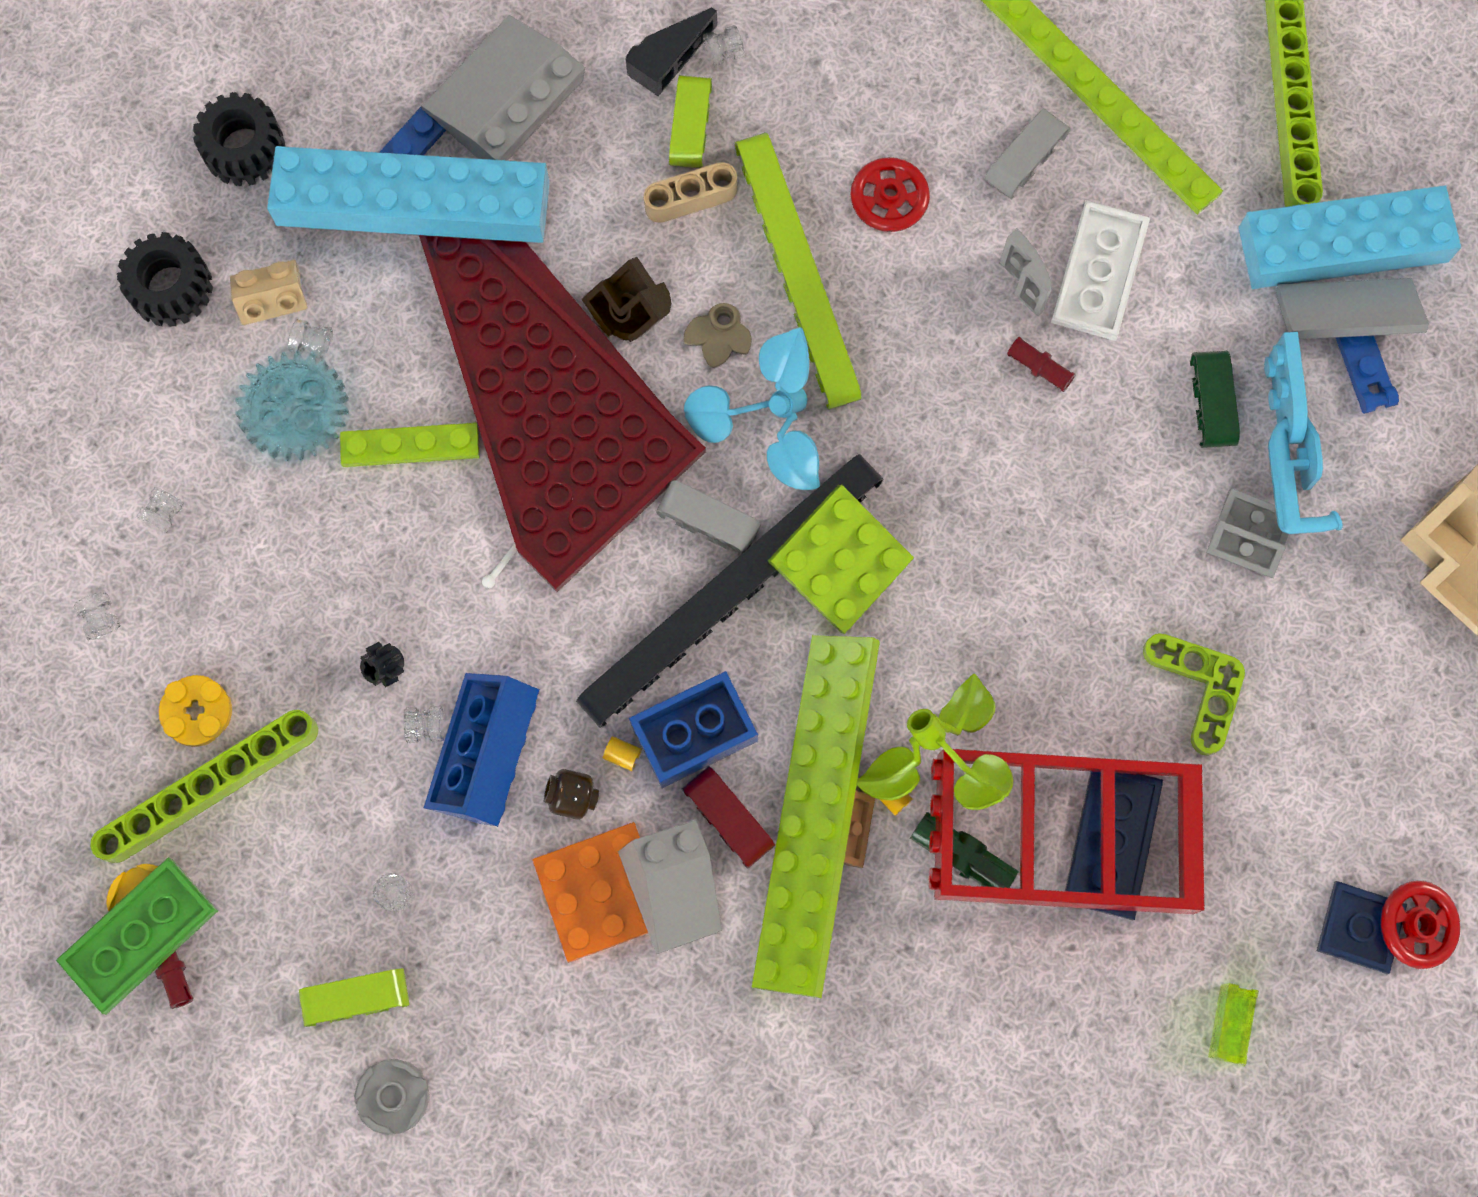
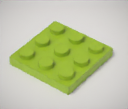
M838 485L774 553L768 562L839 632L845 634L908 566L914 557L843 485Z

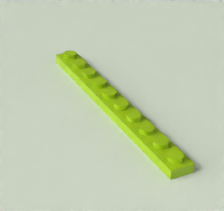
M981 0L1197 215L1222 194L1223 190L1031 0Z

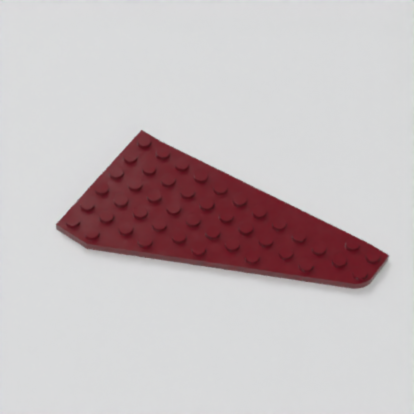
M419 235L518 554L558 592L670 486L672 481H676L706 453V447L667 410L526 242Z

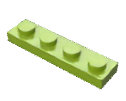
M476 422L341 431V466L355 467L480 458L478 424Z

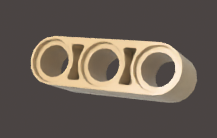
M721 162L652 183L645 189L643 194L645 214L653 222L661 223L727 203L737 193V172L730 164ZM720 180H725L730 184L725 187L717 186L715 183ZM694 190L698 194L688 197L684 195V192ZM656 200H663L667 202L665 205L661 207H656L652 205V203Z

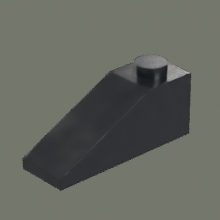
M711 7L646 36L639 45H634L627 53L625 59L627 75L659 97L717 27V10Z

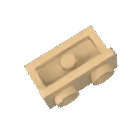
M296 260L279 261L267 267L243 270L238 274L230 276L231 299L242 325L307 309V302L301 288L300 273Z

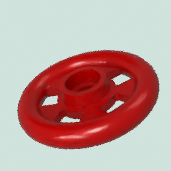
M885 157L873 160L859 170L852 182L850 197L854 211L865 224L880 231L897 232L913 226L923 217L929 205L930 190L925 176L915 165L900 158ZM894 171L895 178L881 179L880 172ZM911 180L916 190L907 193L903 182ZM866 183L875 185L873 196L864 195ZM892 189L896 192V195L888 196L885 194V191ZM907 202L912 209L907 214L902 215L897 209ZM875 205L888 210L885 217H880L872 212Z
M1410 881L1397 887L1387 898L1381 915V930L1388 949L1400 962L1416 969H1429L1444 963L1453 954L1460 937V918L1453 900L1442 888L1426 881ZM1411 897L1415 907L1410 908L1406 912L1402 904ZM1430 899L1440 907L1436 914L1426 907ZM1418 919L1421 923L1420 930L1418 929ZM1403 922V930L1406 934V937L1401 939L1396 928V923ZM1440 926L1445 928L1442 942L1434 939L1439 933ZM1414 943H1426V954L1414 953Z

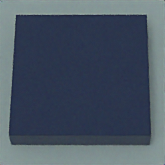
M1335 881L1316 951L1384 974H1390L1394 955L1388 949L1381 930L1382 910L1388 897ZM1403 903L1402 906L1406 911L1407 904ZM1403 922L1396 923L1398 936H1400Z

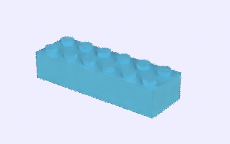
M1446 185L1247 212L1238 227L1252 289L1272 287L1278 284H1294L1448 263L1461 249Z

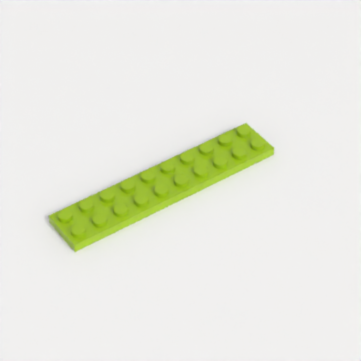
M812 635L752 988L822 999L880 641L874 637Z

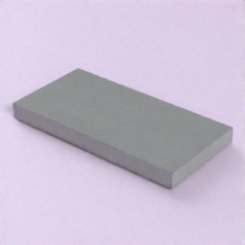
M1412 278L1277 285L1276 296L1287 331L1298 332L1299 339L1427 333L1429 327L1427 316Z

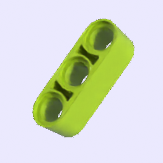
M683 75L678 77L669 149V166L703 168L702 156L705 152L706 123H708L709 96L712 92V78Z
M403 968L299 989L304 1027L316 1026V1023L330 1021L331 1023L353 1018L352 1016L360 1014L369 1015L384 1012L393 1007L402 1006L403 1008L410 1006Z

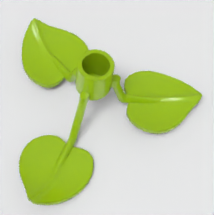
M973 673L953 693L951 700L942 708L939 718L931 710L925 708L913 712L907 720V728L913 735L909 739L913 746V752L906 747L899 746L885 751L857 779L858 788L867 795L880 800L902 798L909 794L920 781V774L915 768L921 764L920 746L928 750H937L942 747L965 772L956 781L954 786L955 798L959 804L970 810H981L1003 801L1010 794L1013 787V774L1007 763L998 756L986 754L980 756L970 768L945 741L946 732L956 736L960 735L962 730L973 733L982 729L992 719L996 708L995 701L978 676Z

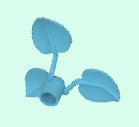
M796 328L771 337L760 349V370L767 380L776 382L775 388L778 390L772 394L770 400L729 409L730 399L728 393L720 387L708 385L695 390L689 395L684 405V413L686 414L687 422L701 439L717 443L725 440L732 432L733 423L730 416L770 407L771 412L776 416L787 418L777 433L779 442L771 444L767 449V462L771 472L780 482L789 487L813 490L820 487L819 454L812 438L801 431L795 430L785 434L792 422L797 420L796 413L803 411L808 401L807 395L802 388L805 386L809 376V352L803 328Z

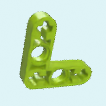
M1158 633L1152 635L1143 646V656L1149 664L1206 684L1190 741L1194 750L1201 755L1209 756L1217 753L1225 744L1245 677L1243 664L1233 656L1167 634ZM1159 642L1164 643V650L1175 653L1177 647L1182 648V651L1177 657L1176 665L1171 663L1174 656L1164 654L1158 659L1155 657L1156 651L1151 649V646H1156ZM1195 653L1199 655L1203 662L1202 668L1198 671L1189 670L1184 664L1186 654ZM1227 664L1232 666L1231 672L1236 674V677L1228 680L1225 690H1232V695L1223 689H1213V684L1217 687L1222 685L1224 674L1219 672V669H1223ZM1220 697L1225 701L1227 709L1224 715H1215L1209 710L1208 701L1210 698ZM1203 717L1211 722L1223 723L1222 727L1219 725L1214 727L1212 738L1217 740V744L1212 743L1208 748L1203 746L1204 740L1199 738V734L1206 733L1210 722H1203Z

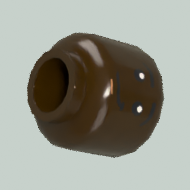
M560 769L555 776H549L543 800L544 803H548L551 813L580 820L586 815L588 809L595 810L599 790L593 788V778L590 775L568 769Z

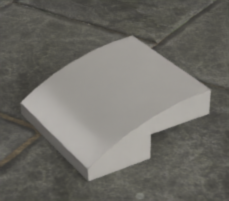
M1016 228L1007 237L999 263L1018 280L1014 295L1032 312L1040 316L1044 311L1052 290L1051 280L1034 246Z
M1230 488L1206 553L1274 578L1285 551V543L1289 534L1284 533L1279 528L1274 504Z

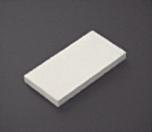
M1085 200L1051 323L1110 340H1117L1150 221L1149 217Z

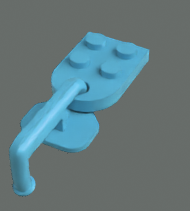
M1284 332L1264 362L1265 375L1267 378H1272L1273 386L1268 395L1270 410H1276L1277 424L1268 442L1277 523L1281 531L1286 534L1317 533L1334 529L1339 531L1342 530L1343 523L1336 511H1331L1330 515L1300 518L1294 471L1300 470L1303 490H1311L1322 476L1323 458L1319 434L1308 417L1298 332ZM1289 444H1298L1296 449L1297 460H1291Z

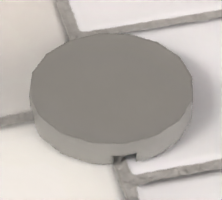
M399 1059L383 1060L369 1067L358 1080L354 1094L358 1115L361 1121L371 1130L385 1135L404 1133L416 1126L425 1115L429 1103L428 1083L422 1072L410 1062Z

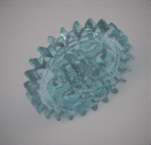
M296 351L293 360H289L286 353L282 352L281 361L277 363L273 357L269 356L268 367L265 368L259 363L256 364L259 371L257 376L250 373L246 374L251 382L250 386H239L242 393L246 395L245 397L235 399L236 403L243 408L235 412L239 420H243L239 427L243 433H248L246 438L251 444L257 442L256 448L259 452L263 453L268 449V454L273 459L278 456L280 451L282 457L288 462L292 453H295L299 460L302 461L304 459V451L307 450L315 457L317 456L316 446L320 444L323 448L328 449L329 445L326 441L328 436L334 439L339 438L334 428L346 426L343 419L339 417L349 414L348 408L342 404L349 401L346 392H341L345 385L341 379L336 380L339 375L334 368L328 370L329 366L325 360H321L316 364V359L311 353L305 361H303L299 351ZM285 384L281 392L277 394L270 393L275 385ZM309 387H319L316 394L304 396L305 391ZM293 401H297L299 405H292ZM264 402H271V403H272V404H266V405L263 406V403H264ZM322 406V409H321V410H314V409H313V408H318V407ZM280 416V420L276 425L266 426L267 421L271 417ZM305 419H315L311 427L307 429L300 428L301 423Z

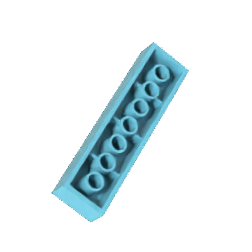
M276 146L267 209L276 226L544 243L550 180L546 163Z

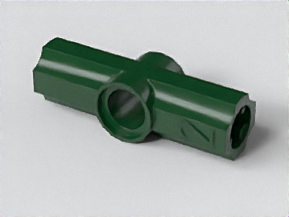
M926 812L910 837L911 840L929 852L931 831H936V817ZM953 829L952 867L961 872L960 876L966 879L971 878L983 887L1010 888L1019 871L987 851L986 845L977 838L964 831L958 832Z

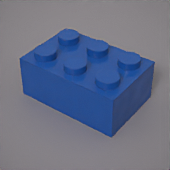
M726 671L629 718L632 729L662 789L758 742V733Z

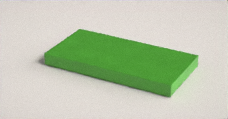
M168 857L57 958L56 961L100 1013L107 1015L212 918L218 910L175 861Z

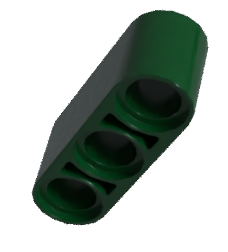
M1229 351L1193 352L1190 366H1194L1195 378H1192L1194 398H1198L1199 410H1196L1198 430H1202L1203 442H1200V447L1237 446L1240 438V427Z

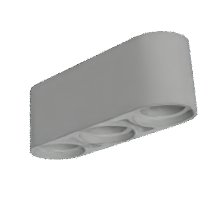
M1042 109L988 170L985 180L1008 198L1013 199L1015 197L1013 193L1019 186L1024 187L1035 174L1033 172L1039 163L1044 164L1055 151V145L1060 140L1064 141L1071 128L1046 109Z
M678 481L671 482L656 510V513L661 518L665 519L667 516L677 521L675 525L694 534L696 531L708 536L706 540L725 549L728 546L739 551L737 554L739 556L751 546L761 526L753 517Z

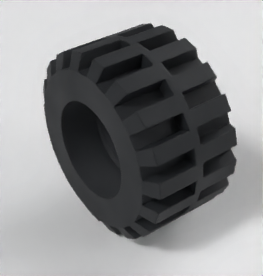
M231 92L230 97L224 98L223 94L217 96L218 101L214 104L209 101L204 105L206 111H199L196 117L199 123L193 125V132L196 135L193 137V140L210 172L215 177L219 176L224 183L228 184L231 179L235 186H242V180H246L250 186L256 184L254 179L260 176L263 181L269 178L266 172L269 169H273L275 147H285L284 135L270 107L266 106L264 101L258 97L254 100L252 95L244 93L242 97H239L237 92ZM240 129L255 131L253 138L246 145L235 149L223 147L225 140L233 132Z
M161 232L160 237H156L154 233L148 234V240L143 242L139 238L134 242L135 248L130 249L128 247L124 252L127 257L126 260L120 259L118 264L122 272L117 273V280L121 284L119 288L134 310L147 322L151 319L155 325L162 326L163 320H165L169 327L177 326V319H180L183 324L190 322L188 315L193 312L197 317L202 313L198 306L200 304L207 306L210 301L206 293H212L213 286L209 281L212 280V276L207 268L208 266L194 245L189 241L186 242L182 236L176 234L172 238L168 232ZM170 267L181 269L179 279L172 287L163 291L149 290L152 278L159 271Z

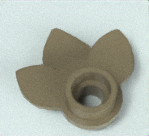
M719 303L709 310L708 315L694 318L686 328L683 339L684 344L702 346L704 359L711 368H716L725 363L732 351L747 355L752 342L750 331L741 324L739 311L728 303ZM720 316L730 318V322L727 325H721L717 320Z

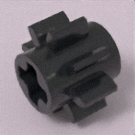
M377 642L367 647V654L360 657L362 660L360 670L363 677L375 686L382 683L385 688L399 681L398 675L404 673V657L401 651L395 646H391L390 643L382 646L380 642Z

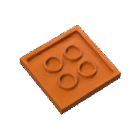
M635 822L532 859L568 963L648 934L618 851L629 842L640 838Z

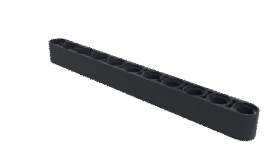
M861 454L853 457L581 693L576 702L599 728L604 727L607 724L605 721L612 714L616 713L618 715L634 701L632 697L641 689L643 691L648 689L660 678L659 673L666 667L672 668L687 655L685 651L694 643L697 646L713 632L711 630L713 626L719 621L722 623L739 609L737 605L746 598L750 600L764 587L763 583L772 575L775 578L779 574L768 560L838 485H843L861 503L866 498L865 494L874 486L877 489L882 484L883 477Z

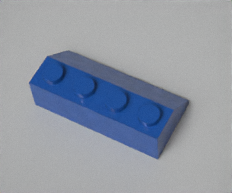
M465 673L423 807L424 809L479 824L499 826L500 819L505 811L509 789L516 775L519 756L526 742L529 723L536 709L539 689L509 676Z

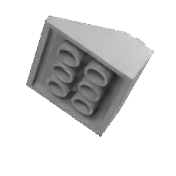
M508 15L424 102L421 108L478 159L508 161L583 82L585 67L562 46L513 16Z

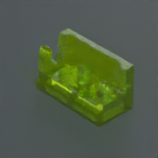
M1232 983L1220 986L1208 1058L1241 1066L1247 1064V1052L1256 999H1258L1259 994L1258 990L1239 988V985Z

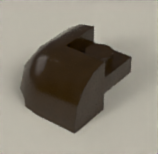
M638 257L629 259L611 277L600 281L581 299L599 327L608 336L614 335L622 340H629V342L644 336L669 314L672 305L670 293L665 283L662 282L656 285Z

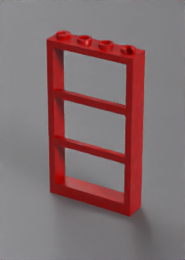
M944 749L937 755V759L932 760L931 779L937 780L936 795L932 794L930 802V814L936 817V831H931L929 841L930 853H935V868L931 867L929 871V889L934 890V900L1176 914H1196L1204 911L1202 764L953 749L966 764H973L980 756L987 754L1000 757L1008 766L1021 767L1020 889L952 885L955 762ZM1035 768L1101 772V893L1034 889ZM1115 773L1178 777L1179 898L1115 894Z

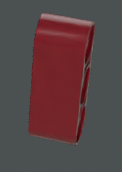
M708 766L681 788L687 798L690 797L696 804L697 810L707 822L717 829L720 833L719 836L732 852L735 851L743 861L742 864L747 869L776 846L767 832L712 767Z

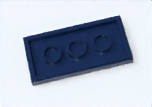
M1090 771L1065 891L1101 893V772ZM1115 773V894L1140 896L1163 779L1141 774ZM1089 909L1129 920H1135L1137 912Z

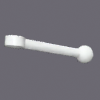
M515 543L492 573L483 577L482 585L485 588L494 587L496 577L517 551Z

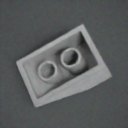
M697 820L632 840L618 851L656 955L722 931L710 855Z

